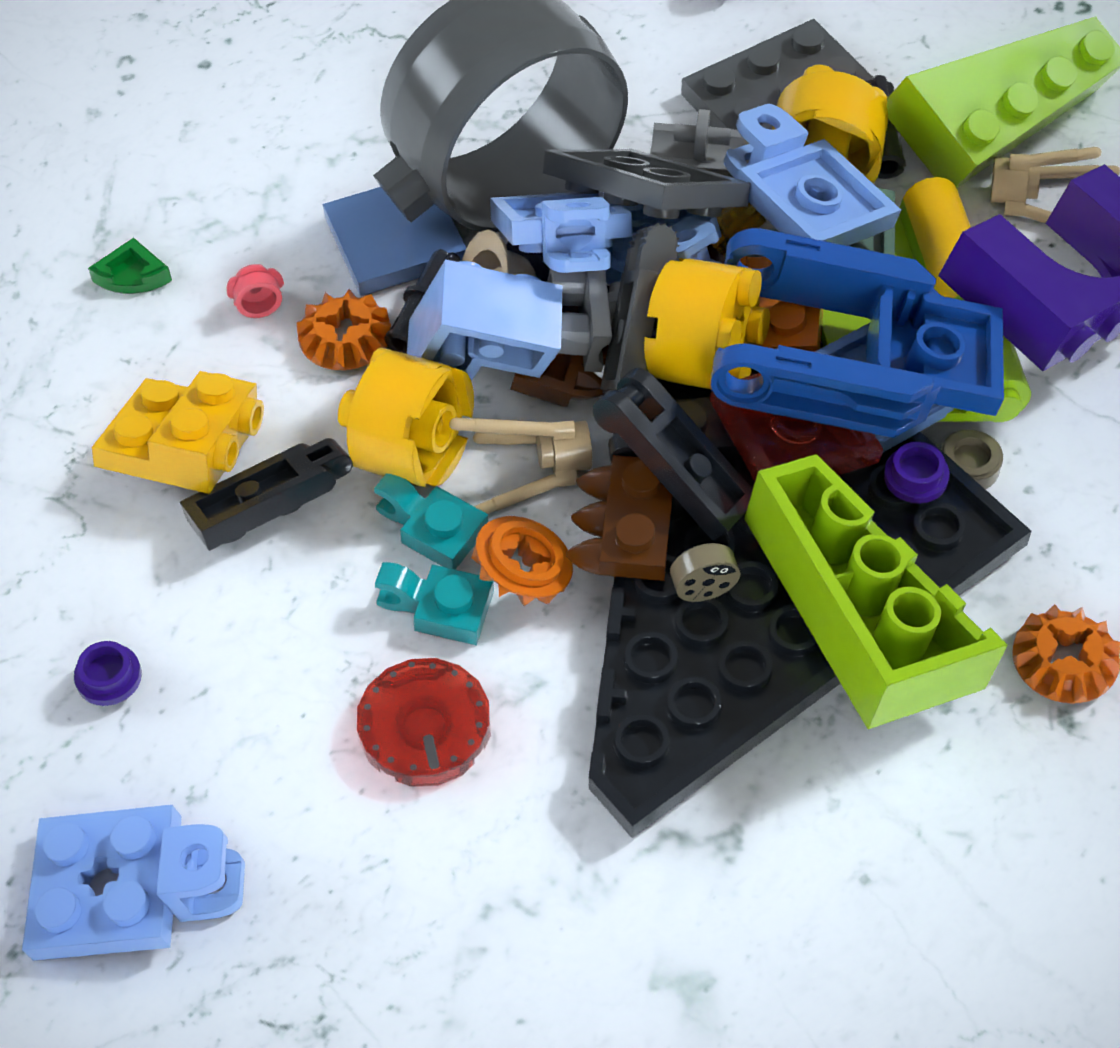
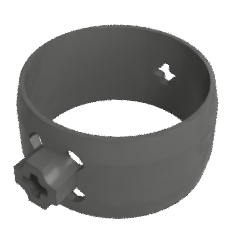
M450 0L432 13L412 33L397 54L388 72L381 96L380 117L384 134L396 157L375 173L373 177L410 222H413L431 206L436 205L451 218L469 229L479 232L487 229L500 232L491 222L490 198L573 192L565 189L566 180L543 174L545 150L614 148L623 128L628 107V88L624 73L595 28L583 16H578L562 0ZM557 56L553 71L541 94L511 128L477 150L450 158L464 126L479 106L498 87L525 68L542 60Z

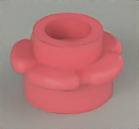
M252 264L243 267L236 276L229 279L226 291L228 297L234 299L233 303L242 315L250 318H262L274 313L281 305L282 293L280 288L284 285L282 275L276 269L269 268L267 270L260 264Z

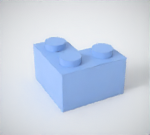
M445 259L409 319L407 354L463 370L469 375L471 381L481 366L540 378L561 350L563 286L540 281L537 277L528 274L513 275L482 268L479 264L470 261L455 262Z

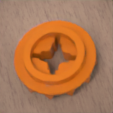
M348 289L343 297L333 298L325 292L322 303L319 305H306L303 320L296 322L298 342L303 354L316 365L331 370H352L369 364L373 353L378 348H387L384 337L391 329L387 308L379 307L372 294L357 298L350 289ZM344 319H350L352 326L348 327L346 334H343L342 341H339L335 328H339L341 321Z
M518 516L495 518L486 523L476 537V544L471 559L481 565L480 580L495 581L498 584L499 597L511 592L518 596L523 606L535 598L545 604H549L558 593L565 591L573 574V563L566 557L568 549L563 541L549 528L534 520ZM517 548L518 556L522 557L523 564L531 567L529 572L520 569L519 562L511 559Z
M1054 604L1046 613L1039 615L1030 613L1024 625L1016 633L1012 650L1016 670L1031 689L1048 699L1073 704L1094 700L1105 694L1112 687L1119 674L1120 642L1113 640L1109 635L1107 620L1096 623L1086 617L1083 607L1074 612L1060 611ZM1058 642L1065 647L1073 643L1083 644L1078 660L1070 655L1062 660L1058 658L1051 663Z

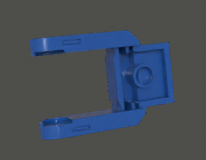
M761 228L742 230L733 235L728 241L724 264L749 268L743 265L740 259L752 254L762 255L772 262L766 268L753 269L761 272L760 297L870 319L871 323L867 330L866 362L778 345L777 349L753 344H734L724 349L718 348L713 360L711 388L721 401L736 407L895 438L926 421L933 404L991 416L997 415L1004 400L1003 308L941 296L934 289L936 278L915 259ZM737 367H747L758 371L761 376L751 380H743L733 377L729 371Z

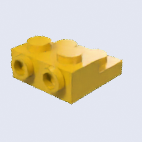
M199 371L188 387L166 380L145 378L92 446L94 467L210 494L223 473L230 472L234 468L239 450L249 435L255 436L261 427L264 404L262 400L257 399V383L231 378L221 373H208L204 371Z

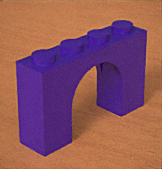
M1105 164L1072 179L1045 223L1090 262L1101 277L1084 275L1057 263L1001 214L963 231L938 275L965 301L1003 308V336L1042 372L1065 359H1068L1071 363L1075 362L1098 340L1103 339L1106 342H1110L1120 335V177Z

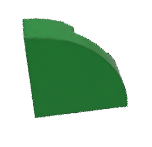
M134 237L88 268L91 279L96 285L117 293L134 294L148 292L172 281L169 267Z

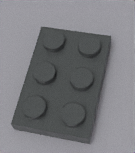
M811 19L682 78L681 95L697 112L699 109L710 110L711 127L737 130L736 123L741 112L765 104L777 106L778 99L783 90L791 82L803 76L804 71L813 65H826L834 71L851 74L864 81L873 80L874 77L815 19ZM759 123L766 129H772V125L768 123Z
M545 150L543 174L566 180V190L586 194H596L601 191L604 192L603 198L608 203L615 205L637 206L638 203L643 204V214L651 217L677 219L681 209H686L688 213L699 216L720 217L722 216L723 208L748 206L751 183L637 150Z

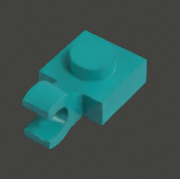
M386 473L374 488V493L383 497L376 505V510L389 520L404 525L400 529L401 543L442 567L456 570L475 546L476 537L481 528L488 523V514L438 486H435L430 494L424 498L408 480Z
M382 562L375 581V588L381 589L376 603L387 610L415 613L414 631L477 646L493 597L494 581L480 580V575L433 564L431 565L427 580L418 577L405 566Z

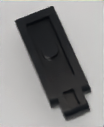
M332 438L324 439L311 446L301 443L217 483L210 494L198 492L180 501V505L188 523L210 551L222 544L237 541L246 532L279 516L291 514L297 511L303 504L331 491L336 484V480L347 475L352 470L353 462L346 451Z

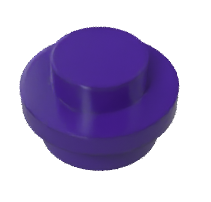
M910 442L901 446L888 458L884 471V480L888 489L896 497L910 503H927L939 498L945 492L950 473L944 456L936 447L925 442Z
M101 641L87 647L79 656L74 670V683L79 694L89 703L99 706L115 705L126 700L136 691L142 678L141 665L135 653L129 648L113 641Z

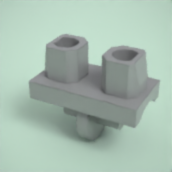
M699 109L696 125L654 123L650 154L734 178L724 165L726 152L730 148L735 149L749 143L741 136L738 130L710 127V110Z
M550 269L547 282L563 286L562 306H578L579 313H562L561 350L559 353L583 355L584 371L602 372L604 367L602 349L610 344L612 339L611 329L620 282L610 284L608 293L605 270L560 273Z

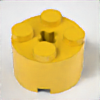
M813 65L807 68L803 76L791 82L783 90L778 99L777 106L790 114L809 132L804 146L825 139L873 184L875 183L880 172L888 125V101L886 94L883 90L871 86L854 75L834 71L826 65Z
M678 258L679 261L670 260L661 270L649 302L647 316L658 318L656 339L645 337L644 341L647 369L657 379L712 390L713 360L718 348L724 349L734 344L762 345L766 340L770 325V311L768 308L759 307V295L762 284L761 272L746 267L690 258ZM737 367L731 369L729 373L735 378L749 380L751 368Z
M382 347L378 348L373 353L369 366L362 375L356 390H348L343 395L338 408V422L341 426L347 427V447L353 466L380 476H385L386 473L396 475L408 480L414 486L427 488L426 484L434 487L443 484L458 465L468 440L467 437L458 435L459 431L451 429L449 422L453 418H462V416L473 418V385L469 375L463 370Z

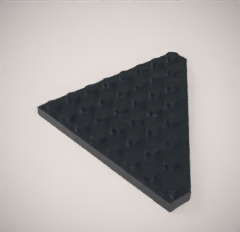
M711 244L708 245L707 249L710 259L724 264L725 257ZM653 326L651 336L656 339L657 327ZM751 368L749 380L761 376L758 371ZM657 379L674 400L716 397L711 389ZM782 416L786 437L784 457L729 461L746 482L754 488L758 471L817 454L874 511L872 521L887 536L895 540L901 537L918 555L915 564L939 588L948 584L958 595H961L1027 546L1032 532L922 432H918L858 466L818 423ZM925 442L936 447L944 456L950 475L947 488L939 498L927 503H910L896 497L888 489L884 480L886 462L904 444ZM674 497L664 581L614 577L611 591L606 647L601 672L596 727L588 780L589 790L631 838L635 837L841 684L745 521V514L728 532L712 541ZM717 543L728 546L732 550L740 570L738 582L729 591L713 599L698 602L681 599L676 592L670 575V568L674 561L685 551L702 544Z

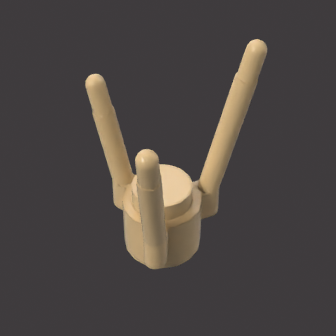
M1089 147L1031 155L1010 154V158L994 157L990 202L1005 203L1004 215L1024 216L1046 223L1052 212L1026 204V199H1038L1040 179L1076 178L1100 167L1099 165H1047L1095 159L1101 156V149ZM1108 165V166H1107V167H1109L1114 173H1116L1117 175H1119V173H1120V168H1119L1118 166H1115V165Z
M453 418L449 422V426L453 430L477 432L473 436V440L477 444H536L540 468H552L554 474L474 506L486 514L496 510L499 511L556 487L576 485L577 471L592 468L591 437L586 421L574 422V420L551 423L483 418Z

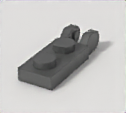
M657 223L654 226L637 230V233L632 235V241L629 242L631 248L627 250L624 272L621 276L611 329L612 339L608 345L600 387L603 393L617 390V384L620 379L634 368H642L648 371L645 361L644 341L645 337L651 338L653 326L657 327L658 318L647 316L651 294L665 264L670 260L677 261L678 256L676 247H679L677 244L679 239L676 236L677 231L674 232L672 226L667 227L666 223L661 225Z

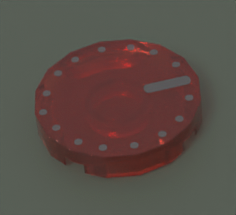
M438 658L409 659L386 668L367 686L357 706V734L359 742L368 762L380 773L381 769L386 774L394 776L396 782L411 787L438 786L465 774L475 764L474 759L481 753L483 746L485 750L491 736L489 700L479 680L462 666Z

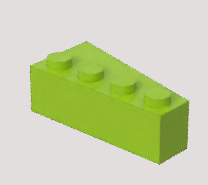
M1094 16L908 75L887 98L888 119L934 177L949 179L958 188L994 163V157L1004 156L1097 91L1120 69V46L1097 17Z
M817 454L760 470L756 477L744 519L868 730L986 689L1008 644L991 627L983 632L963 612L966 602L948 584L939 588L915 564L918 555L901 537L895 540L887 536L872 521L874 511Z

